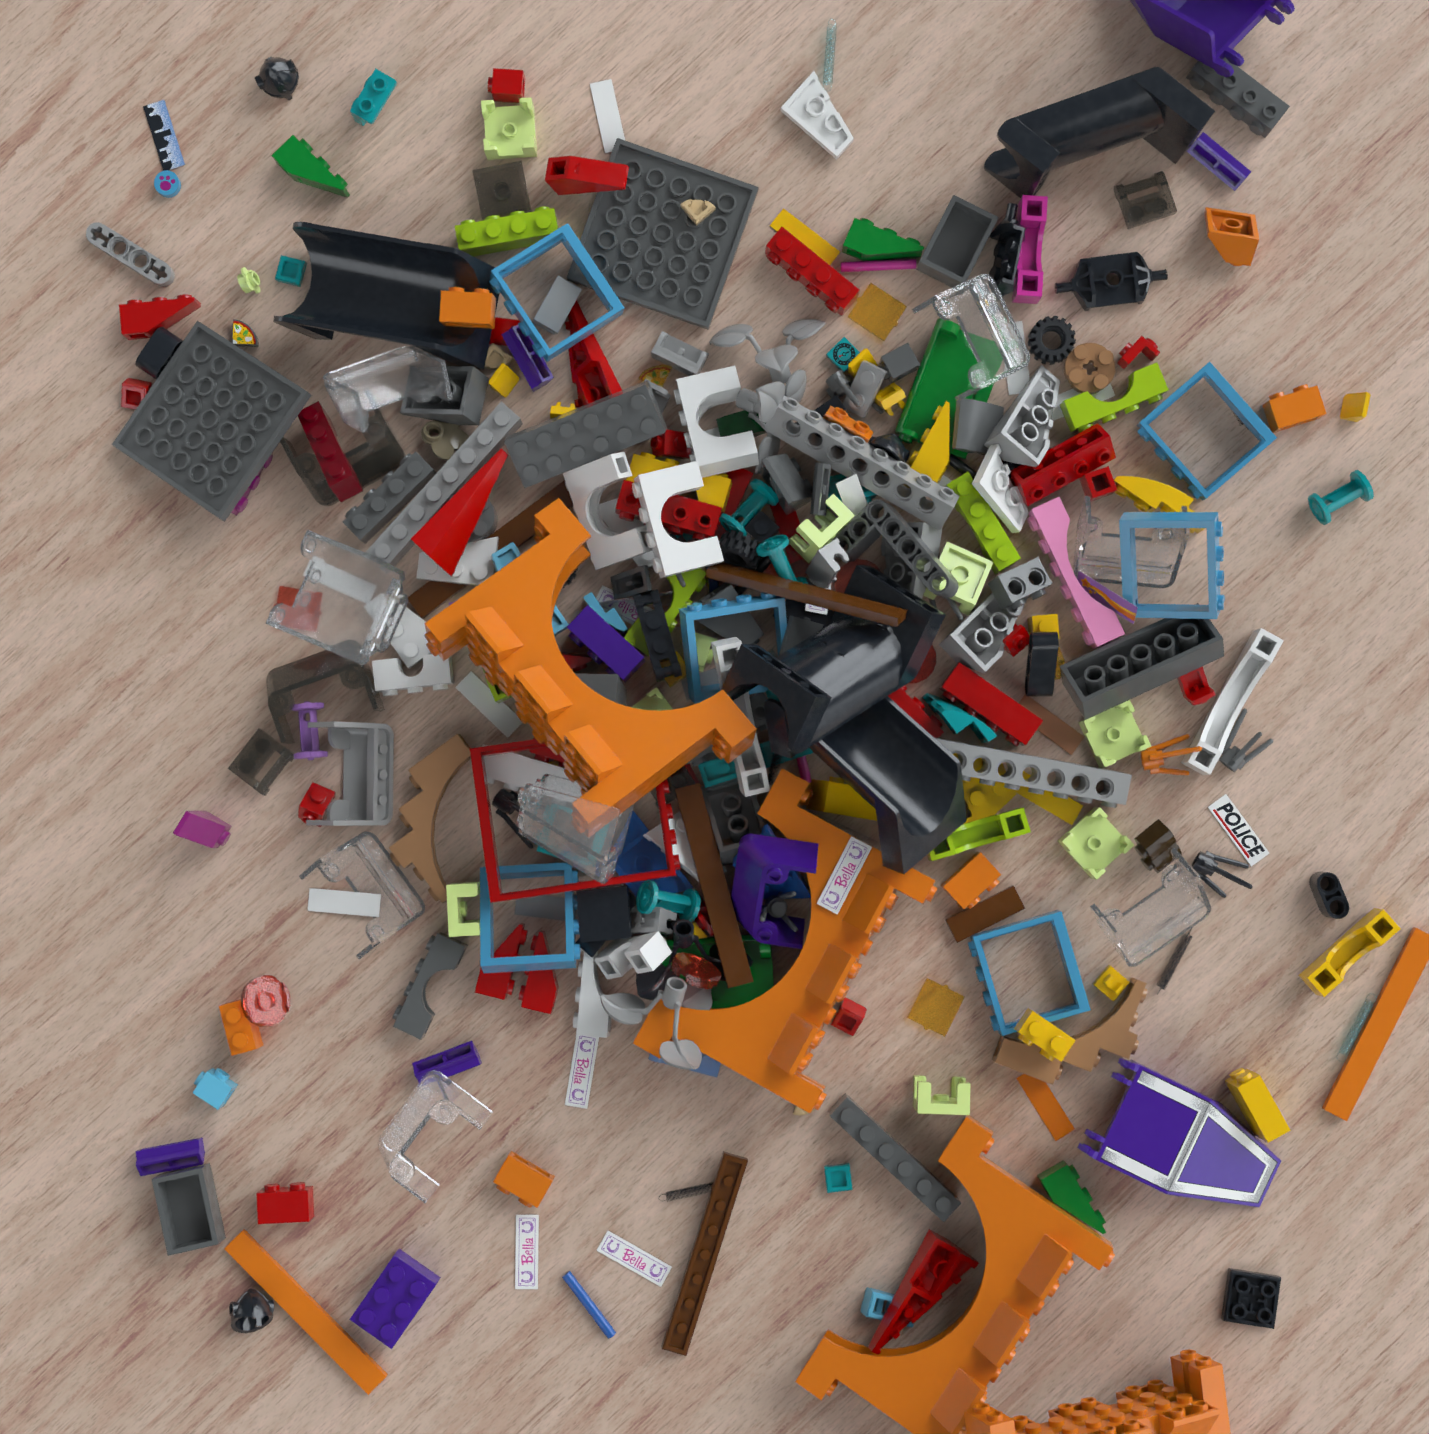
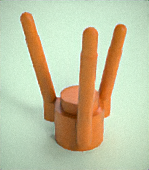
M1189 734L1151 746L1141 751L1143 770H1150V774L1189 775L1190 772L1187 770L1159 768V766L1164 765V758L1199 752L1202 750V747L1185 748L1164 753L1160 750L1189 739Z

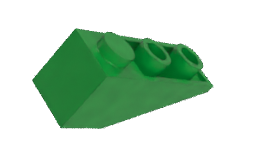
M292 135L271 155L276 163L294 181L347 198L350 196L346 189L347 182L338 173L334 176L328 170L330 165L321 156L316 158L311 153L313 148L303 138L299 141Z
M854 218L841 252L861 261L892 260L921 257L924 246H921V243L916 239L910 237L904 239L897 236V232L892 229L878 228L868 219L860 218L859 220Z
M1062 1160L1037 1175L1049 1198L1055 1204L1100 1233H1106L1103 1227L1106 1221L1098 1209L1094 1211L1090 1205L1093 1199L1087 1188L1083 1187L1081 1189L1077 1179L1080 1176L1073 1164L1068 1166Z

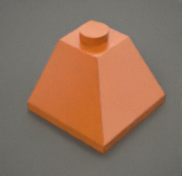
M1206 207L1204 213L1207 235L1224 261L1233 266H1251L1259 242L1255 215Z

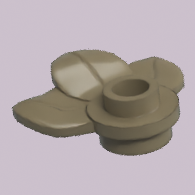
M439 421L426 423L421 431L423 441L431 445L433 453L447 461L454 454V450L457 451L469 436L459 429L460 425ZM431 433L439 434L438 436H430Z

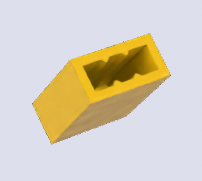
M1239 1068L1229 1074L1230 1078L1226 1079L1225 1083L1255 1136L1269 1143L1291 1131L1259 1074L1247 1068L1245 1070Z

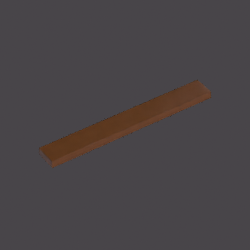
M565 480L488 537H499L498 550L512 542L518 548L535 536L534 515L558 498L568 509L573 507L570 493L565 486ZM429 581L407 597V600L423 619L468 585Z
M724 562L711 565L706 571V577L894 627H897L906 619V609Z
M700 783L675 789L676 799L727 988L753 982L751 970Z
M725 1151L722 1153L661 1345L663 1350L687 1356L748 1163V1159Z

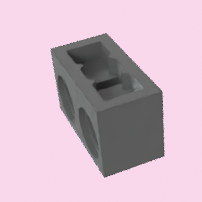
M1039 557L998 575L988 583L1001 610L1010 606L1014 610L1026 603L1025 599L1029 597L1035 600L1045 595V589L1053 584ZM1029 578L1033 580L1034 585L1029 581ZM1008 587L1013 590L1014 594L1009 591Z

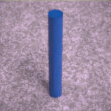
M571 1271L565 1273L562 1276L563 1280L608 1339L613 1337L616 1331Z

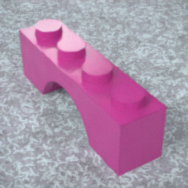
M1022 195L1018 203V224L1027 229L1025 231V241L1021 245L1015 274L1017 281L1014 285L1012 303L1038 304L1042 297L1043 270L1041 254L1044 229L1047 221L1048 196Z

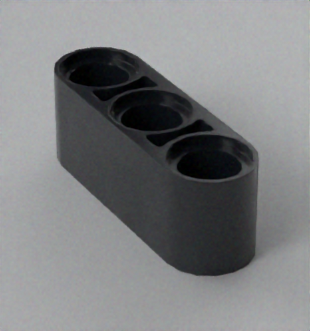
M1030 632L1025 675V695L1027 697L1053 696L1059 647L1057 632Z

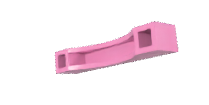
M1060 497L1031 509L1028 514L1029 518H1027L1031 530L1033 532L1037 531L1039 535V547L1044 555L1048 554L1050 558V570L1054 577L1058 576L1061 581V593L1065 600L1069 599L1072 604L1071 613L1077 623L1080 622L1083 627L1082 636L1088 646L1091 645L1094 650L1123 636L1125 633L1115 612L1093 599L1083 589L1073 573L1067 552V530L1070 518Z

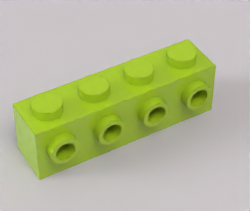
M547 206L538 207L534 212L515 211L506 217L492 215L486 217L483 221L464 220L460 222V225H455L459 250L473 257L530 247L559 229L555 209H549Z

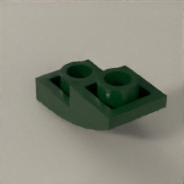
M745 410L716 419L720 437L752 431L753 436L757 437L767 432L754 419L748 417L749 412Z

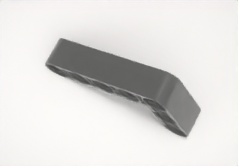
M876 499L871 501L833 538V540L838 538L842 548L848 544V550L846 551L849 558L848 562H854L882 535L933 594L948 599L955 596L958 591V582L898 511L882 500ZM884 508L883 516L878 518L880 510ZM866 526V532L861 536V530ZM899 526V532L894 536L893 532ZM915 544L914 551L909 554L910 546ZM930 562L929 570L924 572L926 563ZM946 580L945 588L940 591V583Z

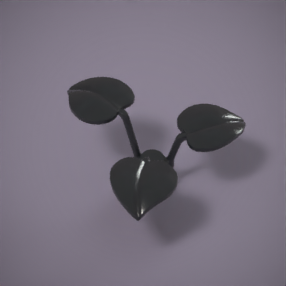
M678 913L675 921L667 920L666 923L667 928L673 930L674 942L667 967L661 963L654 971L636 974L637 994L643 999L654 1000L659 990L664 991L669 978H680L677 973L670 971L678 948L686 949L695 943L703 958L709 961L707 964L708 973L717 980L725 981L716 944L711 946L709 955H707L699 942V937L694 935L693 924L689 920H680ZM660 933L663 937H667V936L670 935V934ZM746 954L749 967H751L753 960Z

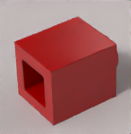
M493 68V77H488V93H492L494 102L520 103L519 99L524 98L526 79L524 71Z
M1109 466L1087 473L1079 479L1088 503L1112 495L1117 491Z

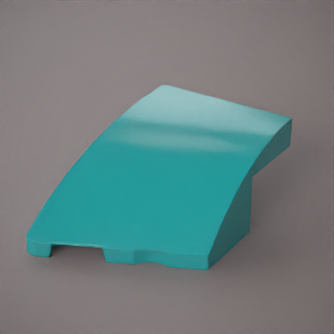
M929 693L922 696L934 714H939L953 734H957L969 725L982 744L990 742L997 736L985 723L952 703Z

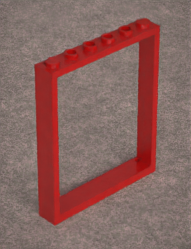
M536 739L470 748L490 903L677 876L676 870H681L679 854H673L672 845L677 844L675 829H670L669 819H673L671 803L666 804L665 794L670 793L667 778L656 786L667 869L502 893L484 757L547 748L544 742L540 744Z

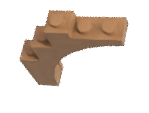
M456 734L408 770L411 774L409 777L411 783L416 789L421 788L423 791L399 808V811L402 813L399 818L407 828L411 826L413 830L389 847L392 852L390 857L398 867L402 865L403 868H408L414 864L415 868H413L416 876L421 881L425 879L430 886L428 892L436 902L440 900L442 903L447 902V884L442 876L436 856L434 842L435 821L440 801L449 783L460 768L471 759L470 747L461 734Z
M1131 978L1123 996L1107 1015L1081 1033L1070 1036L1076 1041L1062 1061L1091 1072L1092 1068H1096L1100 1061V1048L1127 1059L1130 1058L1131 1054L1134 1055L1138 1048L1139 1040H1136L1138 1035L1129 1031L1130 1026L1134 1027L1137 1021L1138 1013L1136 1010L1139 1002L1143 1003L1147 995L1145 986L1147 983ZM1000 1036L992 1060L998 1064L1052 1085L1055 1080H1059L1063 1071L1061 1061L1056 1058L1050 1061L1039 1052L1042 1048L1033 1043L1030 1047L1022 1041L1005 1036Z

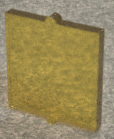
M870 283L863 295L857 298V303L848 315V318L882 341H885L893 327L898 326L897 321L907 306Z
M926 978L907 1018L923 1025L925 1030L930 1029L945 1037L965 997L949 989L946 984L941 985Z

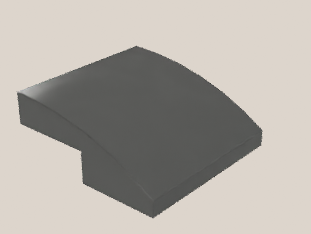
M957 398L952 448L965 453L986 455L988 448L984 444L1003 417L1004 407L978 400Z
M815 463L810 514L826 516L827 505L825 501L828 499L831 464Z

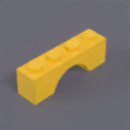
M641 452L640 455L633 454L630 464L632 476L626 478V480L634 482V478L638 475L678 466L680 462L665 458V461L656 460V456L646 452ZM725 473L703 477L704 486L699 490H695L698 501L722 507L721 512H725L732 487L731 479H728V475Z
M1373 908L1298 976L1316 995L1325 997L1344 980L1345 973L1358 959L1369 951L1382 946L1401 928L1384 909Z

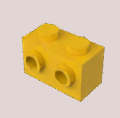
M1027 1008L1014 1027V1030L1020 1033L1018 1039L1030 1047L1034 1043L1042 1048L1039 1053L1050 1061L1056 1058L1062 1062L1076 1041L1030 1008Z

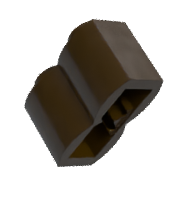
M1159 819L1134 838L1137 844L1134 848L1142 857L1140 859L1142 864L1149 871L1154 869L1159 873L1182 855L1174 835Z

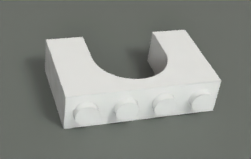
M736 366L676 379L678 389L673 390L676 404H682L683 409L679 411L681 425H687L688 432L684 433L687 448L692 447L694 453L689 455L690 462H698L701 477L759 465L758 452L752 431L716 437L707 434L698 425L700 418L708 409L736 401L741 391Z
M625 452L607 455L563 473L565 486L573 502L574 512L579 522L591 535V538L586 543L595 570L653 551L646 542L645 534L648 533L646 525L623 533H617L607 527L600 515L599 501L603 491L609 485L632 476Z
M697 461L641 474L634 478L635 483H632L635 498H639L640 501L639 516L641 522L646 523L648 531L645 534L648 547L653 549L655 558H652V564L655 573H659L660 578L719 564L724 561L717 536L685 543L670 537L662 525L661 511L669 497L699 490L704 486Z

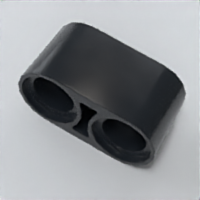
M164 327L158 328L137 357L136 367L157 380L183 340Z
M1320 871L1314 873L1310 878L1309 885L1320 912L1325 917L1334 919L1344 918L1349 912V903L1338 877L1330 872ZM1324 876L1329 881V885L1325 890L1320 887V880ZM1335 900L1339 907L1337 912L1333 914L1330 911V904Z

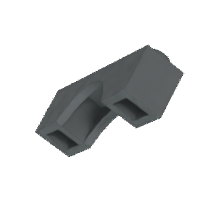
M442 932L437 933L436 936H431L426 946L429 952L425 960L421 958L416 966L415 973H418L414 983L409 982L404 992V996L407 998L403 1006L398 1005L393 1015V1019L396 1020L393 1027L420 1040L425 1037L435 1016L426 1000L428 981L438 971L455 970L468 944L449 937V935Z

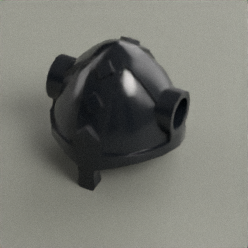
M271 56L265 59L259 75L254 78L259 88L263 89L271 97L291 100L293 99L292 93L298 85L299 73L292 59L286 60Z
M891 433L878 437L872 436L868 442L873 447L884 450L889 456L898 461L906 463L909 459L910 451L905 449L899 436Z
M252 1288L245 1291L236 1302H230L229 1314L231 1316L232 1329L238 1333H251L267 1326L273 1320V1300H267L263 1294Z

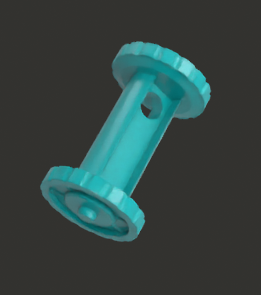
M1355 470L1351 472V482L1322 498L1316 493L1308 496L1309 507L1321 524L1326 525L1330 523V513L1359 497L1366 502L1373 499L1374 492L1372 486L1361 471Z
M753 479L750 483L753 492L731 516L722 514L719 517V522L726 531L731 532V530H735L737 534L741 531L744 536H747L744 528L766 504L775 506L779 502L777 494L763 481ZM739 517L744 518L742 522H738L737 519Z
M776 535L768 538L757 546L756 551L759 556H769L778 577L808 584L805 577H795L783 549L789 544V539L786 535Z
M645 880L641 884L636 898L637 910L642 914H650L655 907H662L678 913L680 920L685 919L690 922L694 921L697 917L701 904L700 895L697 890L687 889L682 895L658 890L657 883L652 880Z

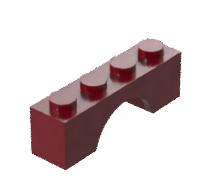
M317 401L302 409L298 414V418L327 483L338 500L343 502L363 492L356 473L336 437L338 434L320 402Z

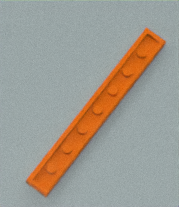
M1415 927L1412 928L1322 1106V1109L1345 1121L1350 1117L1429 960V934Z
M245 1229L224 1248L368 1395L387 1377L388 1374Z

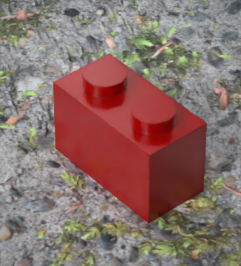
M305 1182L291 1183L290 1187H280V1184L276 1183L267 1184L256 1193L258 1224L309 1222L314 1217L313 1186H305Z

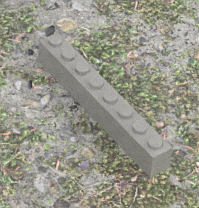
M501 401L365 553L384 570L390 572L415 545L411 538L448 502L453 494H456L505 445V439L509 435L514 434L523 425L520 417Z

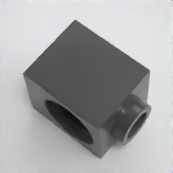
M906 343L883 355L878 367L887 371L884 379L888 378L890 383H893L917 371L920 363L909 343Z

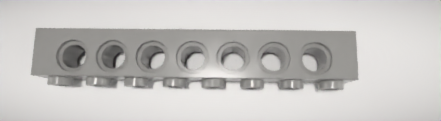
M784 396L773 418L766 422L763 428L765 431L821 463L831 464L833 470L847 478L857 474L861 486L938 530H941L960 497L952 489L943 487L934 482L928 475L920 474L913 470L907 463L892 458L884 450L873 447L866 443L863 438L852 435L839 424L831 423L821 417L818 412L803 407L793 398ZM836 445L841 446L844 450H840ZM859 458L865 460L866 463L861 462ZM881 471L886 472L888 476L882 474ZM925 496L931 498L933 501L927 500Z
M935 738L952 754L956 753L961 763L962 780L970 781L971 777L980 778L979 783L995 786V781L1005 783V788L1019 790L1020 786L1029 787L1028 792L1041 795L1046 790L1053 792L1054 797L1068 799V795L1078 796L1077 801L1092 804L1093 799L1101 800V805L1116 808L1117 804L1126 805L1132 777L1130 774ZM977 758H981L983 766L980 770L975 771L973 763ZM1005 762L1007 764V771L1005 774L999 775L998 767L1001 763ZM1030 767L1032 774L1030 778L1024 780L1022 773L1025 768ZM1054 771L1056 779L1052 784H1048L1047 776L1050 772ZM1079 776L1080 784L1077 788L1073 789L1071 782L1074 777ZM1103 780L1104 789L1097 793L1096 785L1099 781Z

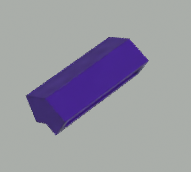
M1204 132L1187 150L1190 155L1234 191L1251 173L1247 167Z
M518 325L511 327L507 332L501 334L533 392L547 385L554 378L543 357L540 358L532 347L534 342L530 336H525Z
M469 1041L413 1062L412 1065L415 1077L420 1087L479 1066L482 1064V1061L473 1041Z
M203 1137L135 1151L137 1158L136 1167L140 1176L203 1165L205 1158Z

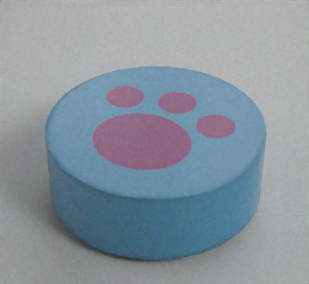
M166 170L156 175L154 187L161 196L171 198L180 192L181 181L175 173Z

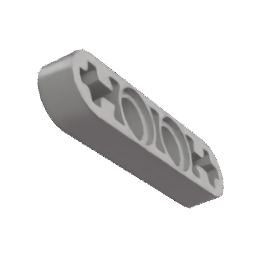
M93 223L87 228L86 237L96 248L158 286L167 287L173 283L175 273L164 261L102 223ZM96 231L101 232L110 240L106 243L100 238L96 239L94 233ZM119 242H124L126 244L125 252L119 255L115 254L114 246ZM140 255H145L147 257L146 265L142 268L136 267L135 259ZM153 266L162 272L165 270L167 277L159 279V276L152 271Z

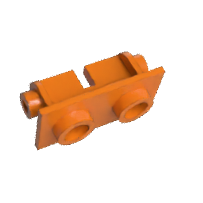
M830 406L823 417L831 423L839 424L852 435L863 438L866 443H868L874 433L866 423L855 421L848 416L845 410L839 407L834 408Z

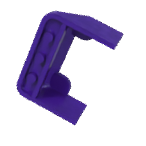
M747 834L740 839L731 900L737 921L756 941L764 944L802 949L805 918L788 916L798 928V931L794 932L781 917L774 918L769 913H767L765 921L761 922V908L765 883L781 884L785 882L788 878L789 870L816 874L818 843L757 834Z

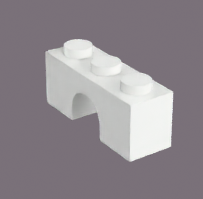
M433 654L423 655L422 671L413 677L405 675L402 670L401 659L399 658L372 661L375 691L382 692L383 696L398 695V690L406 689L408 693L423 692V687L432 686L433 691L446 690L448 685L454 684L452 657L443 661L439 655L436 657Z
M657 931L633 936V938L614 940L594 960L606 979L622 977L631 968H634L637 974L654 971L672 951L668 947L665 938Z

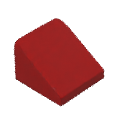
M127 378L122 383L121 407L136 410L152 387V382Z
M845 997L831 1025L854 1036L865 1017L867 1009Z

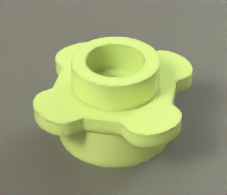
M245 267L241 268V274L237 276L242 290L245 293L255 291L257 294L260 293V279L257 273L247 270Z

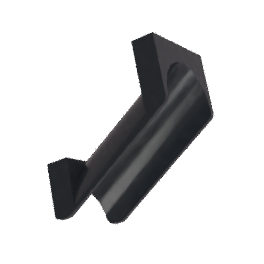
M1153 67L1006 120L998 129L996 135L1006 148L993 152L986 159L984 170L1021 198L1022 195L1035 196L1044 185L1051 170L1141 138L1176 164L1195 141L1215 110L1162 68Z
M308 222L293 223V230L303 240L310 256L312 270L310 289L304 302L294 312L284 316H274V323L313 339L332 340L334 331L412 345L458 366H473L476 369L485 368L492 329L443 326L439 322L441 290L449 291V287L463 288L464 292H474L476 288L487 289L489 293L496 297L497 309L500 293L497 294L489 282L491 280V270L496 267L453 247Z
M856 565L844 594L906 609V619L894 627L835 611L829 625L777 657H774L759 645L741 644L721 690H724L734 701L758 685L767 687L778 697L786 711L789 727L787 748L793 753H801L915 679L946 614L874 567Z
M888 696L809 747L810 750L876 809L883 867L905 874L967 821L962 770L959 759ZM769 698L764 702L771 752L791 759L798 753H793L787 748L789 727L786 711L781 702Z

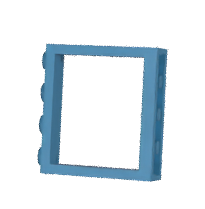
M568 223L491 270V280L489 281L491 287L497 294L501 293L506 300L504 305L511 315H516L520 321L518 326L525 336H530L534 342L532 345L534 351L540 358L543 356L546 362L620 317L625 309ZM563 243L608 312L557 345L549 348L503 279L558 244Z
M1208 362L1136 425L1139 428L1137 432L1145 442L1150 441L1156 447L1154 449L1155 454L1162 461L1167 460L1171 464L1172 468L1170 470L1179 480L1184 479L1189 485L1187 489L1190 494L1196 499L1200 497L1202 501L1207 499L1277 439L1273 432L1211 362ZM1202 378L1207 381L1259 440L1258 444L1206 488L1200 484L1149 426L1154 419Z
M1124 512L1119 520L1122 597L1138 607L1135 618L1217 619L1220 610H1224L1225 595H1220V586L1224 585V570H1220V562H1223L1224 547L1219 546V537L1223 536L1222 521H1219L1218 512ZM1135 528H1207L1209 605L1138 604Z
M761 592V596L739 595L736 596V600L714 599L711 601V604L702 605V603L696 602L692 603V605H687V608L679 609L689 699L693 703H700L720 691L719 683L701 686L694 620L773 608L779 656L787 628L785 598ZM758 685L749 691V695L766 692L768 688Z
M572 862L499 866L500 879L564 876V884L579 882L578 870L574 871ZM480 867V966L483 973L576 968V959H580L581 949L580 944H576V935H580L579 920L575 919V910H578L577 895L574 894V891L565 892L566 954L494 958L493 903H490L486 867Z
M1055 910L970 936L971 942H968L971 956H976L979 965L975 967L979 982L983 981L986 991L982 992L986 1006H991L993 1016L989 1017L993 1030H998L1001 1036L1017 1032L1014 1030V1027L1020 1019L1008 1023L1004 1022L981 941L1049 921L1051 923L1074 1003L1039 1013L1038 1015L1052 1022L1091 1010L1062 911Z

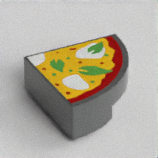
M233 319L232 343L236 346L259 347L258 337L253 329L246 323Z

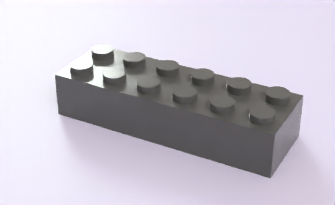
M647 380L509 435L504 443L524 488H527L666 432L667 426Z
M1164 618L1061 665L1062 683L1086 720L1224 657L1223 637L1210 619Z

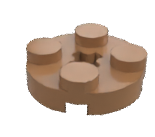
M1096 343L1078 345L1068 355L1064 363V376L1071 384V387L1079 393L1086 391L1090 394L1098 393L1111 383L1115 375L1113 353ZM1089 362L1096 368V371H1093L1091 375H1088L1087 370L1083 369V365H1087Z

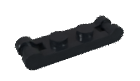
M658 589L650 591V594L641 596V594L634 595L635 608L656 681H664L665 677L673 675L674 678L682 676ZM653 604L655 610L645 612L644 606ZM669 660L671 666L662 668L660 662Z

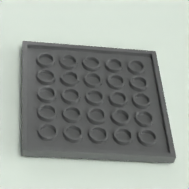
M617 138L608 162L629 166L625 190L597 192L580 242L618 299L709 330L759 187ZM690 199L706 200L712 203L716 210L696 226L680 207V204ZM573 260L567 275V281L593 289Z
M197 321L112 445L225 522L312 395Z

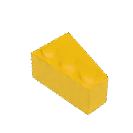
M829 776V781L811 779V790L814 794L806 809L877 821L876 809L849 784H844L842 778Z

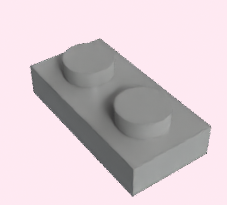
M866 360L862 361L850 387V391L859 401L860 407H856L848 396H846L843 402L844 407L865 418L887 371Z

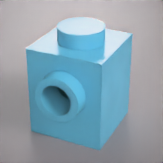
M212 1068L206 1073L202 1071L194 1082L197 1087L193 1094L219 1110L225 1106L238 1084L230 1080V1075L224 1070Z

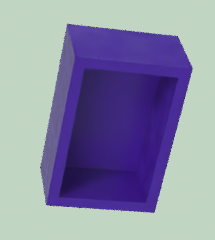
M589 605L567 626L571 632L568 635L571 640L580 648L585 645L589 649L587 654L598 665L602 662L608 666L605 671L608 674H618L625 683L646 662L644 656Z
M398 1249L349 1320L392 1349L441 1277L401 1249Z

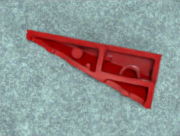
M577 300L568 314L569 321L565 322L566 329L570 331V336L588 325ZM594 333L568 349L572 383L576 384L578 399L574 400L576 408L622 391Z
M502 448L411 538L418 547L450 576L456 571L455 568L479 521L503 464L508 458V454Z
M929 1229L868 1345L871 1352L879 1355L881 1348L892 1338L896 1340L901 1335L900 1331L910 1322L915 1323L943 1297L942 1293L953 1283L957 1285L962 1280L961 1276L971 1267L975 1269L979 1262L949 1239Z

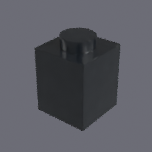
M760 510L744 529L751 536L750 539H756L758 541L757 545H759L768 538L774 537L780 527Z

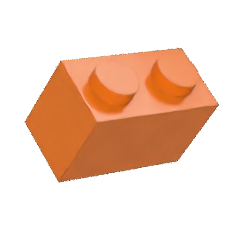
M449 287V291L441 290L439 322L443 326L494 329L496 297L489 293V290L476 288L474 292H464V289L459 287Z
M1308 384L1294 388V393L1284 395V392H1279L1269 396V401L1262 406L1270 430L1273 433L1320 419L1327 414L1317 385L1309 388Z
M977 851L941 887L960 908L965 909L968 907L971 909L981 900L979 895L984 890L989 892L1000 882L997 878L1001 874L981 852Z
M251 996L219 1006L231 1056L263 1046Z
M511 1151L493 1182L497 1184L496 1188L507 1195L511 1192L518 1196V1201L530 1208L532 1206L538 1208L555 1176Z

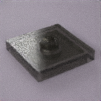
M522 161L472 170L482 220L492 215L500 217L510 216V213L515 211L532 212Z

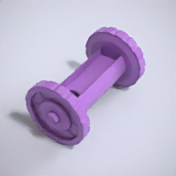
M305 701L304 703L290 705L291 711L298 712L301 752L293 754L294 759H308L310 761L314 760V758L328 757V751H323L319 748L318 728H308V722H318L317 710L323 709L324 703ZM307 713L310 714V720H309V721H306V714H307Z

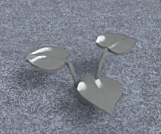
M816 319L794 321L783 329V335L788 336L786 338V345L763 351L750 334L753 331L752 326L747 324H735L723 328L711 338L709 343L719 347H732L742 343L745 339L751 341L758 352L755 356L756 363L769 369L772 382H782L784 384L787 383L791 376L789 363L798 354L797 347L790 345L793 339L803 340L814 335L826 323Z
M801 369L795 371L789 377L786 385L782 382H772L757 388L756 393L743 388L736 398V406L749 412L748 417L754 419L764 428L765 422L773 418L784 396L793 398L800 403L806 389V371ZM767 432V437L762 440L758 449L759 465H756L754 473L756 475L760 474L761 460L765 457L778 455L780 449V439Z
M671 977L667 980L664 991L659 990L658 995L647 1008H645L643 1000L633 994H601L600 1000L605 1012L615 1021L628 1025L641 1023L642 1014L647 1015L659 1000L662 999L665 1007L675 1009L673 1041H666L661 1044L659 1049L661 1059L668 1065L680 1069L695 1070L699 1068L702 1061L699 1047L691 1040L684 1039L678 1041L680 1006L696 1010H710L712 1007L711 982L687 985L683 979Z

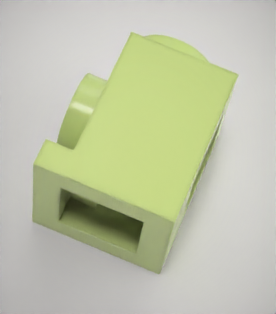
M695 632L699 672H703L706 663L711 664L713 659L711 642L718 641V639Z

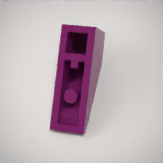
M186 811L173 834L210 848H219L220 845L224 846L230 838L231 833H229V830L232 826L208 811Z

